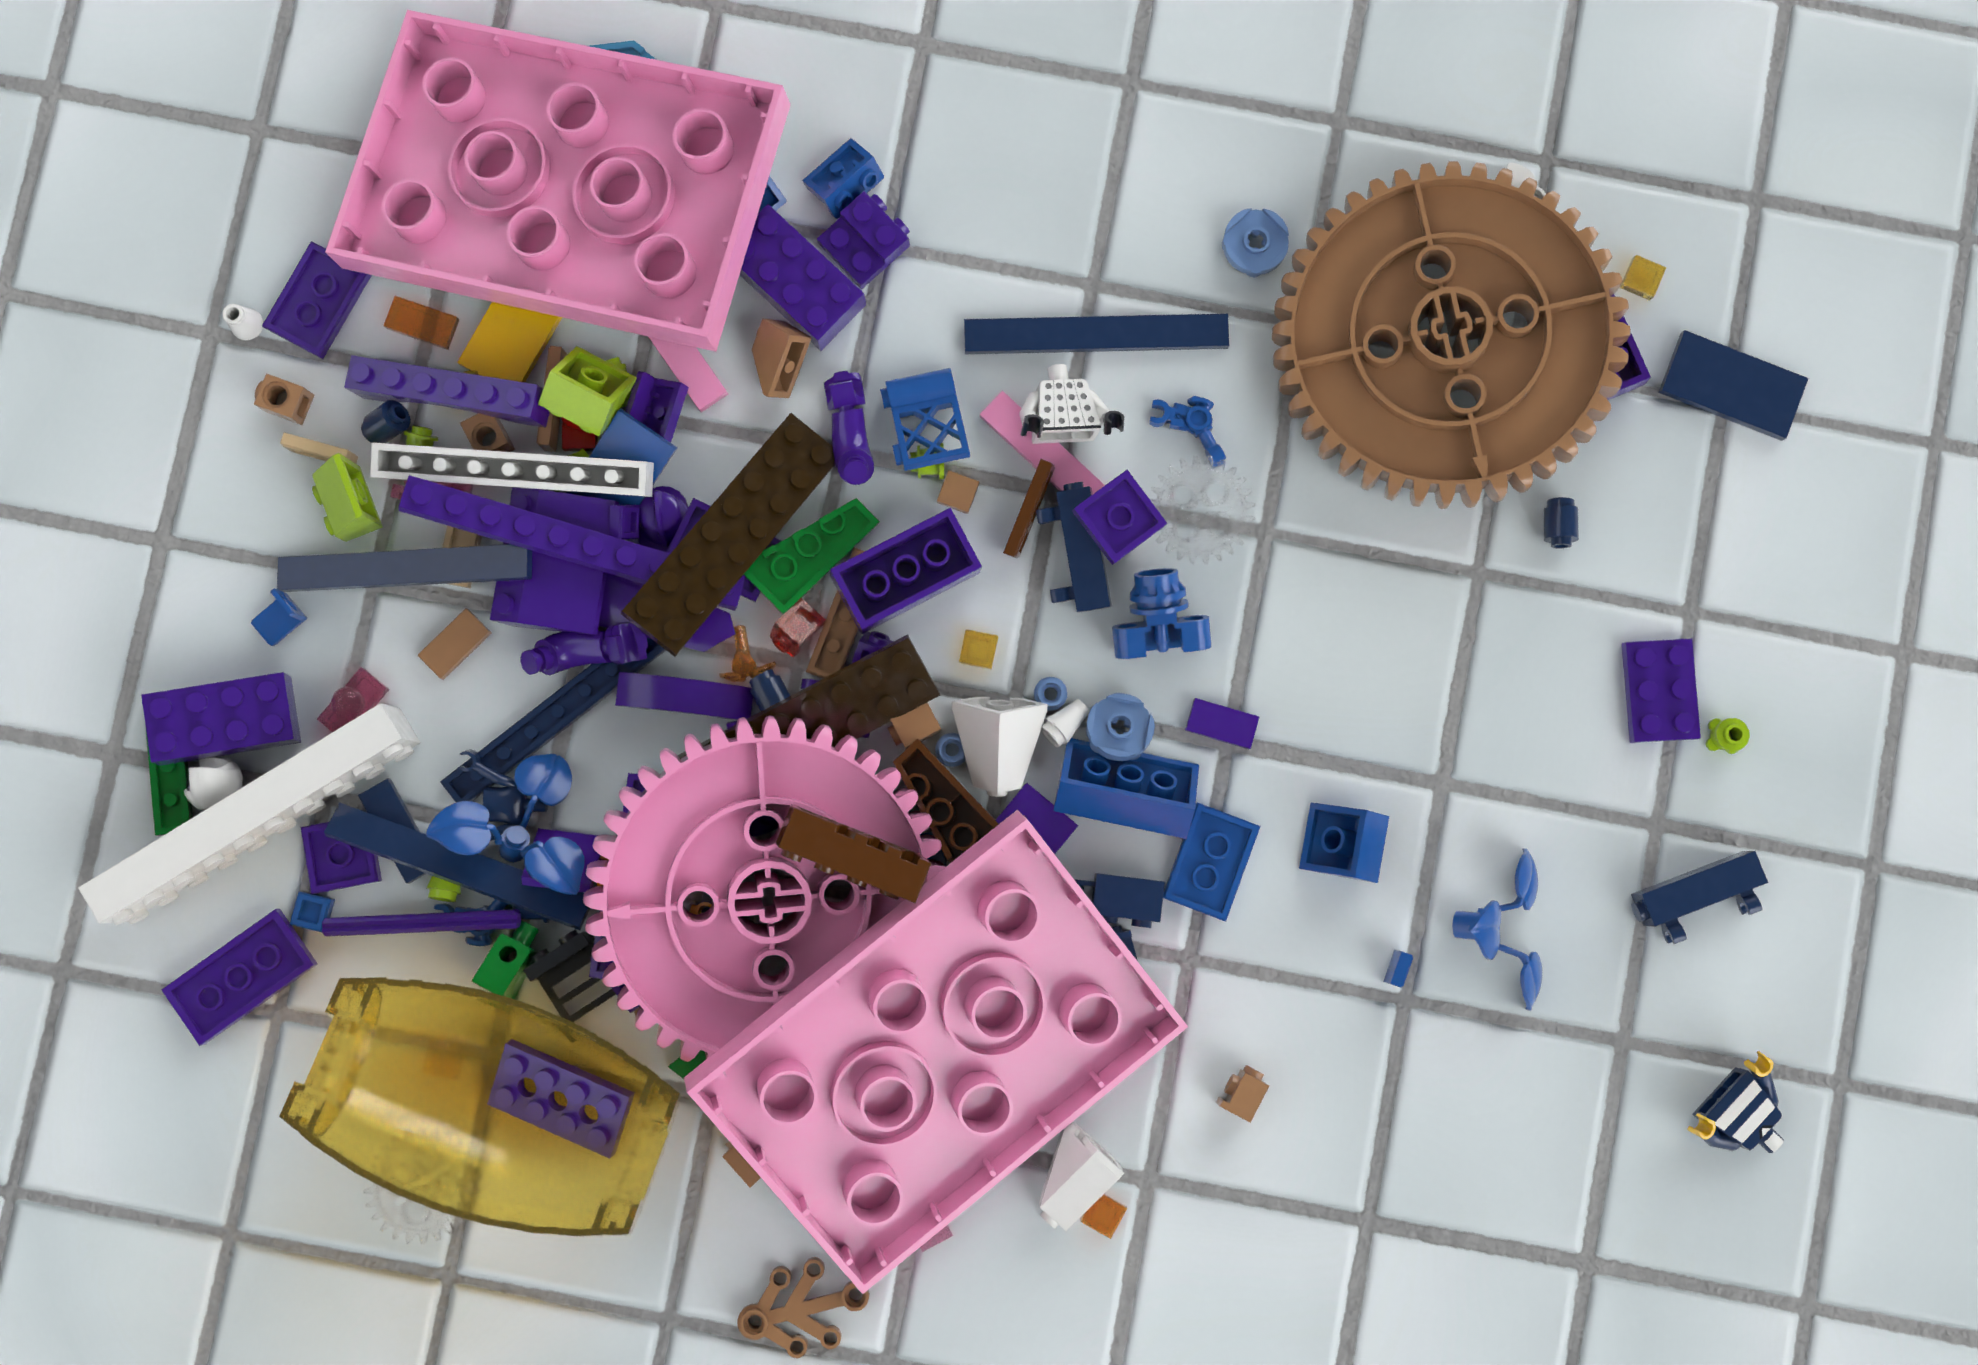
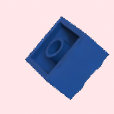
M1311 802L1299 869L1378 883L1389 816L1364 809Z

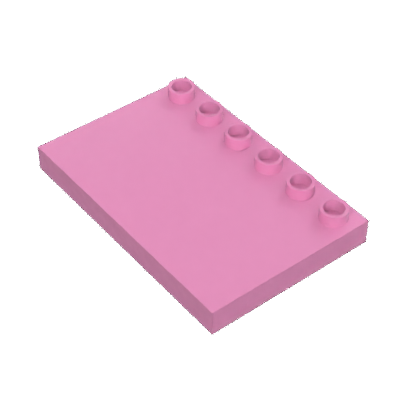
M407 10L325 253L342 269L716 352L791 104L783 85Z
M1016 810L925 883L921 888L916 903L905 899L686 1075L684 1081L689 1096L859 1291L864 1294L1188 1026L1028 819Z

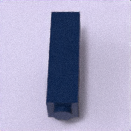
M1083 482L1063 485L1064 491L1056 492L1058 507L1036 510L1038 524L1040 525L1061 521L1072 586L1050 590L1052 603L1075 600L1076 609L1079 613L1112 607L1103 552L1072 512L1076 506L1093 495L1092 488L1090 486L1084 487Z
M1741 851L1632 893L1631 896L1634 903L1631 904L1636 919L1642 922L1643 926L1656 927L1661 925L1665 941L1668 944L1671 942L1677 944L1687 940L1686 933L1678 921V918L1733 896H1736V902L1742 915L1746 913L1752 915L1762 911V905L1753 889L1767 884L1768 880L1756 851Z

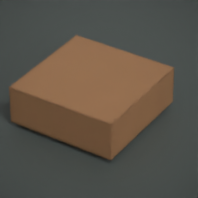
M948 470L937 503L968 514L980 482Z

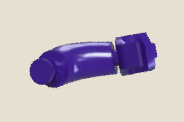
M836 372L832 378L824 382L828 411L839 410V412L831 414L834 461L840 477L845 482L852 485H860L866 483L874 472V461L868 444L863 408L855 409V406L866 404L862 378L856 372Z
M631 622L609 626L606 631H598L597 635L559 632L537 641L534 649L524 651L521 654L520 662L523 670L529 675L542 672L550 676L577 666L610 662L623 664L647 659L646 648L648 647L646 634L642 633Z

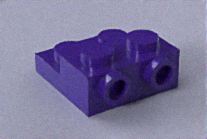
M865 191L840 212L841 217L817 238V243L861 289L868 285L910 247L909 237L907 236L910 231L904 222L898 217L892 220L884 212L887 210V206L876 194L870 197Z

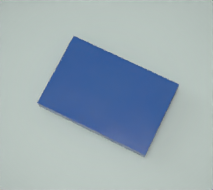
M620 409L589 458L654 463V485L678 447ZM575 491L566 492L567 494L613 500L619 502V505H640L646 497Z
M1197 802L1187 839H1182L1164 888L1163 898L1226 922L1261 826Z

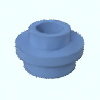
M1046 677L1035 686L1034 699L1037 702L1048 704V711L1057 710L1066 702L1067 688L1060 679ZM1053 688L1057 692V697L1054 700L1046 699L1044 696L1046 689Z
M948 733L938 740L935 752L942 764L955 767L961 765L966 760L959 734ZM949 744L958 746L959 752L956 756L947 755L946 747Z

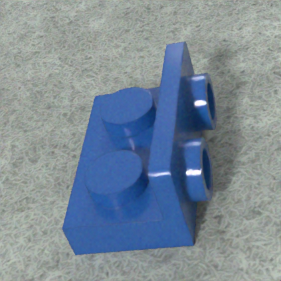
M850 138L802 181L806 188L826 205L831 215L838 219L841 217L840 212L863 191L868 193L883 180L884 175L874 156Z

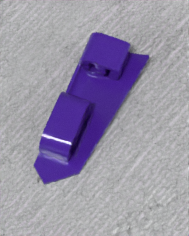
M607 573L599 626L608 628L612 625L630 622L621 615V611L644 584ZM716 608L684 647L706 652L736 635L731 614Z

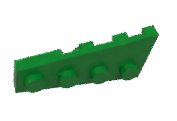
M855 498L806 528H802L776 545L765 549L744 576L784 616L830 569L834 568L862 541L880 521Z

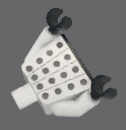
M1055 364L1048 368L1049 380L1041 381L1036 391L1028 395L1019 413L1022 423L1021 436H1026L1027 431H1031L1032 444L1094 441L1101 429V425L1104 427L1103 432L1105 435H1110L1112 428H1117L1120 432L1124 431V415L1119 411H1111L1097 394L1089 389L1086 380L1069 379L1067 366L1064 364Z

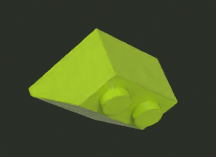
M576 346L549 372L538 405L548 409L551 414L563 417L578 425L583 431L600 436L621 408L637 377Z
M337 453L332 455L312 474L315 486H312V491L317 502L324 506L327 514L324 517V523L330 535H335V537L347 542L383 528L360 466L342 454Z

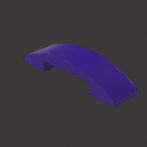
M619 672L615 706L738 720L743 717L746 719L751 717L753 696L750 693L752 689L750 687L687 678Z

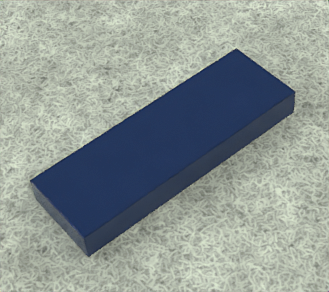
M387 778L358 795L367 813L419 831L391 779ZM394 862L406 884H410L426 874Z

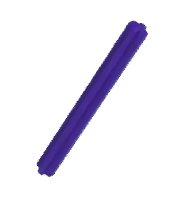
M518 909L325 918L322 921V933L324 936L330 937L512 929L521 926V912Z

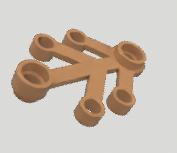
M812 1257L806 1261L803 1275L785 1306L770 1310L780 1289L786 1288L791 1281L790 1270L785 1266H778L772 1271L770 1283L759 1302L747 1305L740 1312L737 1321L738 1329L744 1337L751 1340L767 1337L785 1348L791 1357L800 1358L807 1351V1339L801 1334L791 1336L774 1325L788 1321L820 1340L824 1348L834 1349L841 1341L840 1329L834 1325L825 1326L808 1315L845 1306L850 1311H860L867 1305L870 1293L867 1290L860 1299H852L849 1292L857 1287L850 1281L844 1286L843 1291L804 1301L815 1280L820 1279L825 1270L824 1262L820 1258ZM811 1263L818 1264L820 1272L816 1275L811 1274L808 1271V1265ZM777 1272H783L787 1277V1281L785 1283H778L774 1275ZM752 1315H757L761 1318L762 1323L759 1326H752L749 1318ZM827 1332H834L837 1340L829 1343L825 1340L824 1335ZM793 1341H800L804 1349L796 1352L791 1348V1343Z

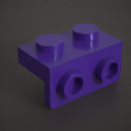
M638 371L625 412L671 443L689 387L681 382L655 378L646 372Z

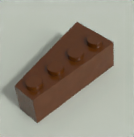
M916 739L893 761L896 769L901 773V778L908 790L914 789L917 792L918 800L916 804L921 813L930 814L932 823L929 828L935 838L941 841V850L949 863L953 862L999 825L919 739Z
M793 804L789 808L776 840V845L783 849L781 855L797 862H801L803 857L815 862L814 868L831 875L835 871L847 875L846 880L856 885L866 887L869 884L879 888V893L896 900L901 897L913 903L917 901L931 866V862L919 853Z

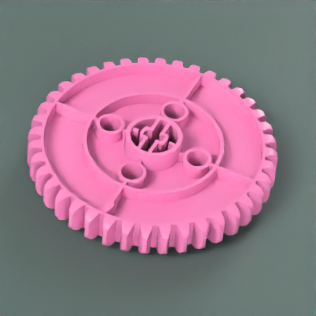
M767 716L762 724L761 734H753L747 719L743 717L737 720L735 737L727 739L720 725L717 723L712 724L709 734L711 744L703 747L694 735L688 734L684 737L687 754L685 757L680 759L670 749H662L660 751V760L664 771L661 774L647 766H641L638 769L639 780L645 788L643 792L627 786L622 787L619 791V798L629 810L628 813L619 810H608L604 815L605 824L616 833V836L606 834L595 837L592 845L593 849L608 860L590 862L586 869V876L589 879L603 884V886H596L587 890L583 897L585 906L595 910H602V912L595 913L587 919L585 924L586 932L594 936H606L594 945L591 955L597 962L614 961L605 969L602 982L607 987L625 984L617 998L619 1009L629 1010L640 1005L635 1019V1027L640 1031H644L658 1023L657 1045L661 1048H666L677 1038L680 1039L681 1060L691 1061L700 1050L705 1051L706 1059H708L905 900L901 897L896 900L879 893V888L869 884L866 887L856 885L846 880L847 875L835 871L831 875L814 868L815 862L803 857L801 862H797L782 856L781 852L783 849L776 845V840L791 804L919 853L926 859L935 855L941 849V841L936 839L934 835H919L927 830L932 823L930 814L921 813L920 810L909 812L918 800L917 792L914 789L908 790V788H902L893 792L901 779V773L895 767L883 769L875 775L881 757L874 749H869L857 759H854L857 752V740L853 736L846 735L835 747H831L833 740L832 730L827 725H820L815 730L812 738L807 739L806 728L802 719H793L785 735L780 734L776 719L773 716ZM765 815L776 819L778 828L775 835L770 839L757 840L749 833L750 825L757 817ZM927 859L931 862V866L923 885L946 866L940 861ZM770 868L782 869L795 878L778 879L777 874L771 872ZM763 869V872L754 875L755 881L742 882L754 871ZM840 879L849 882L851 885L850 893L843 901L836 903L824 898V891L832 881ZM773 887L775 893L773 905L763 906L762 900L759 898L763 897V888ZM695 891L705 892L713 899L711 908L699 915L687 911L683 905L686 896ZM792 912V914L781 921L783 919L782 913ZM758 915L759 921L766 923V925L755 924L743 916ZM780 955L785 958L787 962L784 970L774 976H767L761 973L758 968L765 957Z

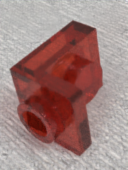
M801 598L774 623L769 636L778 650L788 653L794 658L799 653L802 645L824 625L826 619Z

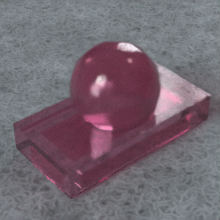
M360 667L344 687L334 692L331 703L319 715L317 720L331 732H334L375 707L390 689L365 668Z

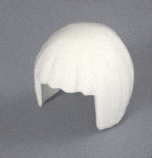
M211 757L199 759L200 767L189 768L190 786L188 789H185L184 795L196 808L206 810L242 788L243 776L241 770L235 762L225 758Z

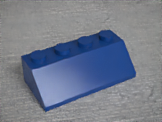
M1071 738L1066 744L1053 811L1187 839L1196 807L1199 765L1142 753L1135 760L1114 761L1094 752L1089 745V741Z

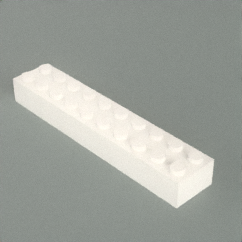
M380 703L78 887L99 924L114 923L119 925L124 922H129V924L139 922L149 915L148 909L157 904L163 906L179 897L178 891L186 886L192 888L203 883L209 878L207 873L218 867L219 870L227 868L238 861L236 857L238 854L245 850L251 852L265 845L268 842L266 837L276 831L280 834L293 828L297 824L295 820L305 813L310 816L326 807L325 801L336 795L339 798L350 793L356 788L354 783L365 777L367 780L374 778L385 770L383 767L385 764L394 759L398 762L414 753L413 747L421 742L400 708Z

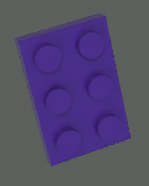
M1692 639L1622 643L1629 742L1701 739Z

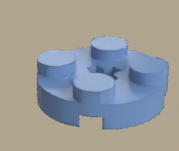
M1244 209L1229 221L1225 229L1222 249L1226 259L1235 269L1246 273L1250 277L1267 274L1275 270L1282 263L1288 252V228L1283 219L1271 210ZM1252 235L1255 238L1259 235L1262 236L1261 245L1263 247L1260 249L1257 247L1252 248L1249 245L1250 240L1248 236Z
M1124 693L1108 695L1106 699L1101 700L1098 704L1096 703L1091 708L1086 722V734L1091 749L1101 756L1114 761L1138 759L1150 745L1155 729L1154 718L1144 707V703L1137 697ZM1118 720L1124 721V727L1129 728V731L1117 734L1111 728V725H1116Z

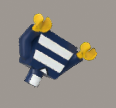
M1756 1052L1758 1059L1755 1063L1749 1059L1744 1061V1065L1751 1070V1073L1748 1070L1735 1067L1695 1110L1692 1115L1699 1120V1123L1695 1128L1688 1126L1687 1130L1702 1138L1711 1147L1735 1151L1740 1147L1750 1151L1758 1143L1768 1153H1773L1781 1147L1784 1139L1773 1129L1782 1117V1113L1777 1108L1779 1100L1770 1073L1773 1069V1061L1762 1052Z

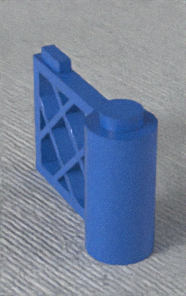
M951 368L885 381L886 388L880 389L884 409L891 408L899 443L892 445L897 466L903 465L904 470L907 471L971 457ZM953 409L954 415L947 424L933 418L938 410ZM916 416L922 421L913 432L901 425L900 418ZM928 424L941 430V433L934 442L920 436ZM949 434L960 440L961 448L948 451L940 447V444ZM904 435L907 436V437H909L906 442H905ZM915 441L929 448L923 456L909 459L908 450Z

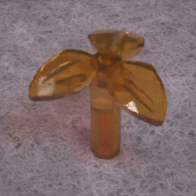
M744 625L735 626L736 635H734L736 653L732 660L733 672L719 673V677L732 682H745L749 676L754 678L765 671L774 669L777 665L775 661L760 667L756 665L750 654L746 627Z

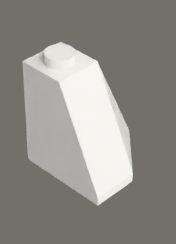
M972 697L952 701V711L973 787L986 790L987 795L994 797L1006 796L1007 791L1022 787L1047 713L1048 704L1025 698H1010V701L990 700V697Z
M1074 1121L1060 1132L1039 1200L1040 1208L1043 1210L1040 1214L1041 1217L1054 1229L1060 1225L1065 1231L1124 1174L1120 1164Z

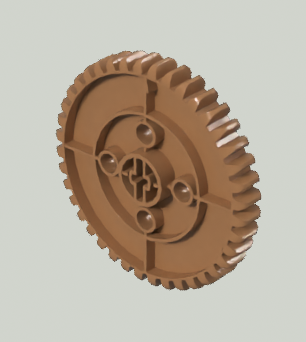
M1458 161L1448 162L1444 176H1437L1432 164L1426 163L1421 164L1417 180H1412L1409 173L1404 169L1396 170L1393 176L1392 187L1389 189L1382 180L1378 178L1369 182L1367 200L1357 192H1350L1345 198V213L1339 209L1330 208L1325 212L1324 216L1325 230L1313 227L1307 232L1306 245L1308 249H1297L1294 252L1292 267L1295 272L1286 273L1281 280V289L1286 296L1278 298L1275 302L1274 314L1281 322L1275 324L1272 328V341L1281 348L1276 350L1273 355V365L1278 370L1287 371L1279 379V391L1284 395H1295L1288 405L1289 415L1292 418L1309 416L1303 424L1302 437L1306 440H1312L1323 436L1318 456L1326 460L1340 453L1342 458L1338 473L1341 476L1346 477L1359 468L1364 471L1361 479V488L1369 490L1374 487L1379 479L1385 481V498L1391 501L1399 495L1403 487L1410 489L1411 505L1416 507L1421 506L1427 493L1430 492L1435 493V500L1440 509H1447L1455 493H1460L1465 506L1472 508L1479 501L1482 489H1485L1488 497L1493 502H1500L1507 493L1508 482L1513 489L1519 493H1524L1529 490L1533 483V473L1541 479H1549L1556 472V460L1564 463L1571 462L1578 454L1577 443H1587L1596 434L1597 428L1593 421H1602L1609 414L1611 404L1607 398L1616 395L1622 385V380L1616 372L1622 370L1628 362V353L1619 348V346L1623 345L1630 337L1631 329L1627 324L1617 321L1625 315L1629 309L1627 299L1622 297H1611L1619 289L1623 280L1620 273H1603L1613 257L1610 250L1599 249L1592 251L1590 249L1599 233L1594 227H1586L1580 231L1574 228L1581 215V212L1575 207L1569 208L1561 214L1555 209L1561 195L1555 191L1548 192L1542 199L1534 196L1537 188L1536 180L1529 177L1523 181L1519 188L1511 185L1513 178L1512 170L1505 168L1498 173L1495 180L1487 179V168L1483 163H1476L1470 176L1462 175L1461 166ZM1427 264H1436L1444 269L1446 275L1439 279H1432L1422 272L1421 267ZM1507 312L1520 313L1525 317L1527 326L1523 328L1511 327L1505 322L1503 314ZM1428 317L1429 330L1418 331V325ZM1445 321L1449 337L1456 336L1452 351L1448 334H1440ZM1478 338V347L1470 353L1467 341ZM1383 341L1390 344L1395 353L1388 358H1378L1370 352L1368 347L1374 342ZM1456 390L1468 391L1473 395L1476 405L1471 408L1458 407L1452 402L1450 394Z

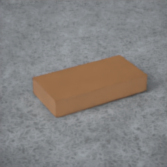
M466 608L418 656L440 679L444 680L492 632Z

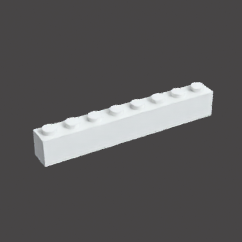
M372 443L370 477L407 480L408 476L411 475L431 482L652 497L654 463Z

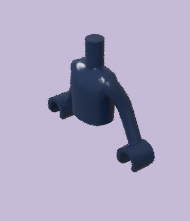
M469 749L461 752L460 755H469L473 760L471 766H461L460 769L462 771L474 770L492 782L506 786L484 787L483 806L489 811L488 822L507 823L496 827L500 835L508 827L520 826L530 799L516 788L514 778L503 775L480 763V755L475 750ZM538 799L532 812H547L548 805ZM491 833V840H490V842L493 841V840H495V838H494V836H493L492 833Z

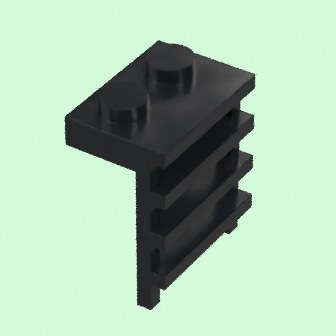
M576 929L560 938L558 942L561 946L549 953L546 948L529 959L531 965L523 970L530 982L539 981L574 1038L581 1034L574 1022L616 995L613 989H611L571 1016L564 1007V1004L602 979L590 978L561 998L557 996L553 989L554 986L591 963L590 957H592L591 953L594 947V935H590L586 931L578 934Z

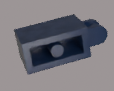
M1095 873L1094 881L1074 879L1083 892L1084 886L1093 887L1092 900L1090 901L1107 923L1118 924L1119 917L1132 919L1131 926L1151 928L1152 922L1161 921L1165 881Z

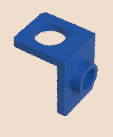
M274 588L270 593L276 600L251 621L253 627L270 646L278 644L307 619L287 593Z

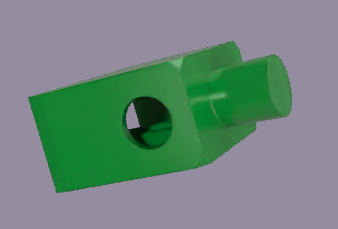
M521 920V926L516 928L512 937L501 933L471 982L512 1003L526 978L523 970L531 965L529 959L537 954V952L530 948V945L539 929ZM517 951L516 958L508 962L509 954Z

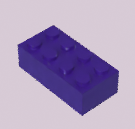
M769 204L758 213L740 276L794 327L812 337L811 342L822 351L866 306L865 294Z
M950 507L830 569V577L862 635L978 575L982 565Z
M284 672L141 694L150 760L154 764L162 766L301 743L292 678Z

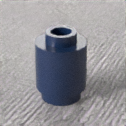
M387 400L365 416L361 425L362 434L370 443L386 444L409 428L411 423L410 415L401 403L395 400Z
M1559 497L1547 500V507L1543 510L1544 541L1551 543L1552 548H1569L1572 546V542L1579 540L1578 507L1575 506L1574 499Z
M773 669L765 671L749 681L752 687L750 693L760 711L791 696L780 675H775Z

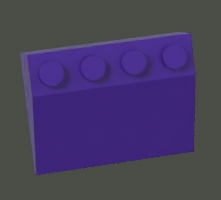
M512 487L509 505L609 535L610 505H619V502L541 489ZM532 551V579L496 581L490 620L520 628L597 635L607 573Z

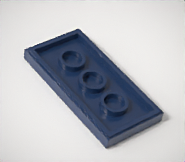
M1684 330L1680 333L1658 393L1783 441L1787 439L1809 378Z

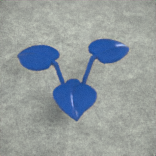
M543 754L531 756L517 766L514 774L516 788L522 794L532 796L520 826L508 827L500 835L495 825L488 824L489 811L485 806L472 801H461L451 804L440 811L426 831V837L461 855H475L483 851L489 845L492 833L495 838L494 843L500 845L499 853L504 860L514 863L524 858L526 871L540 884L568 895H577L579 892L584 869V855L581 848L572 840L564 837H552L545 844L541 841H536L529 845L530 835L526 830L538 799L546 805L555 806L561 803L570 792L572 785L571 769L560 755Z
M1522 848L1524 853L1518 862L1515 873V890L1517 894L1515 901L1499 905L1498 901L1492 900L1485 908H1478L1477 912L1456 911L1453 917L1452 929L1455 938L1475 940L1483 956L1488 960H1493L1498 950L1518 957L1522 961L1523 967L1520 973L1521 989L1526 1003L1525 1009L1531 1011L1542 983V963L1537 952H1531L1528 956L1523 952L1500 944L1499 931L1502 911L1520 908L1521 906H1523L1524 910H1530L1537 896L1538 874L1536 865L1528 849Z

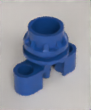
M1157 568L1139 571L1134 574L1135 585L1130 592V601L1135 603L1129 606L1130 613L1143 615L1144 621L1122 623L1112 627L1115 658L1132 659L1147 657L1146 651L1158 650L1159 652H1167L1169 648L1181 647L1183 652H1192L1212 647L1209 616L1191 615L1177 617V612L1189 607L1188 600L1183 599L1186 596V587L1180 582L1177 569Z

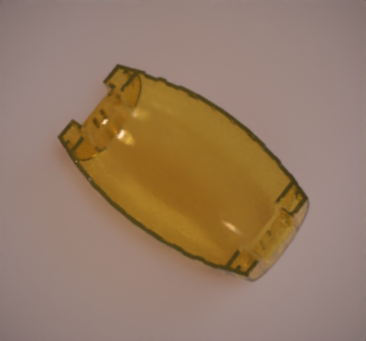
M387 977L339 978L325 1010V1013L332 1018L331 1024L305 1083L301 1084L294 1081L279 1117L297 1130L315 1147L354 1173L400 1197L447 1215L487 1226L532 1234L573 1237L631 1235L651 1189L680 1102V1093L663 1081L646 1065L644 1066L627 1055L622 1049L598 1037L597 1034L568 1019L528 1003L480 989L447 983L439 984L409 979V981L388 979ZM513 1039L635 1092L615 1155L609 1159L487 1104L505 1043ZM525 1077V1088L530 1092L536 1093L534 1081ZM555 1091L554 1098L556 1102L562 1106H567L565 1095L560 1091ZM585 1105L587 1116L597 1120L598 1112L596 1108L592 1105Z

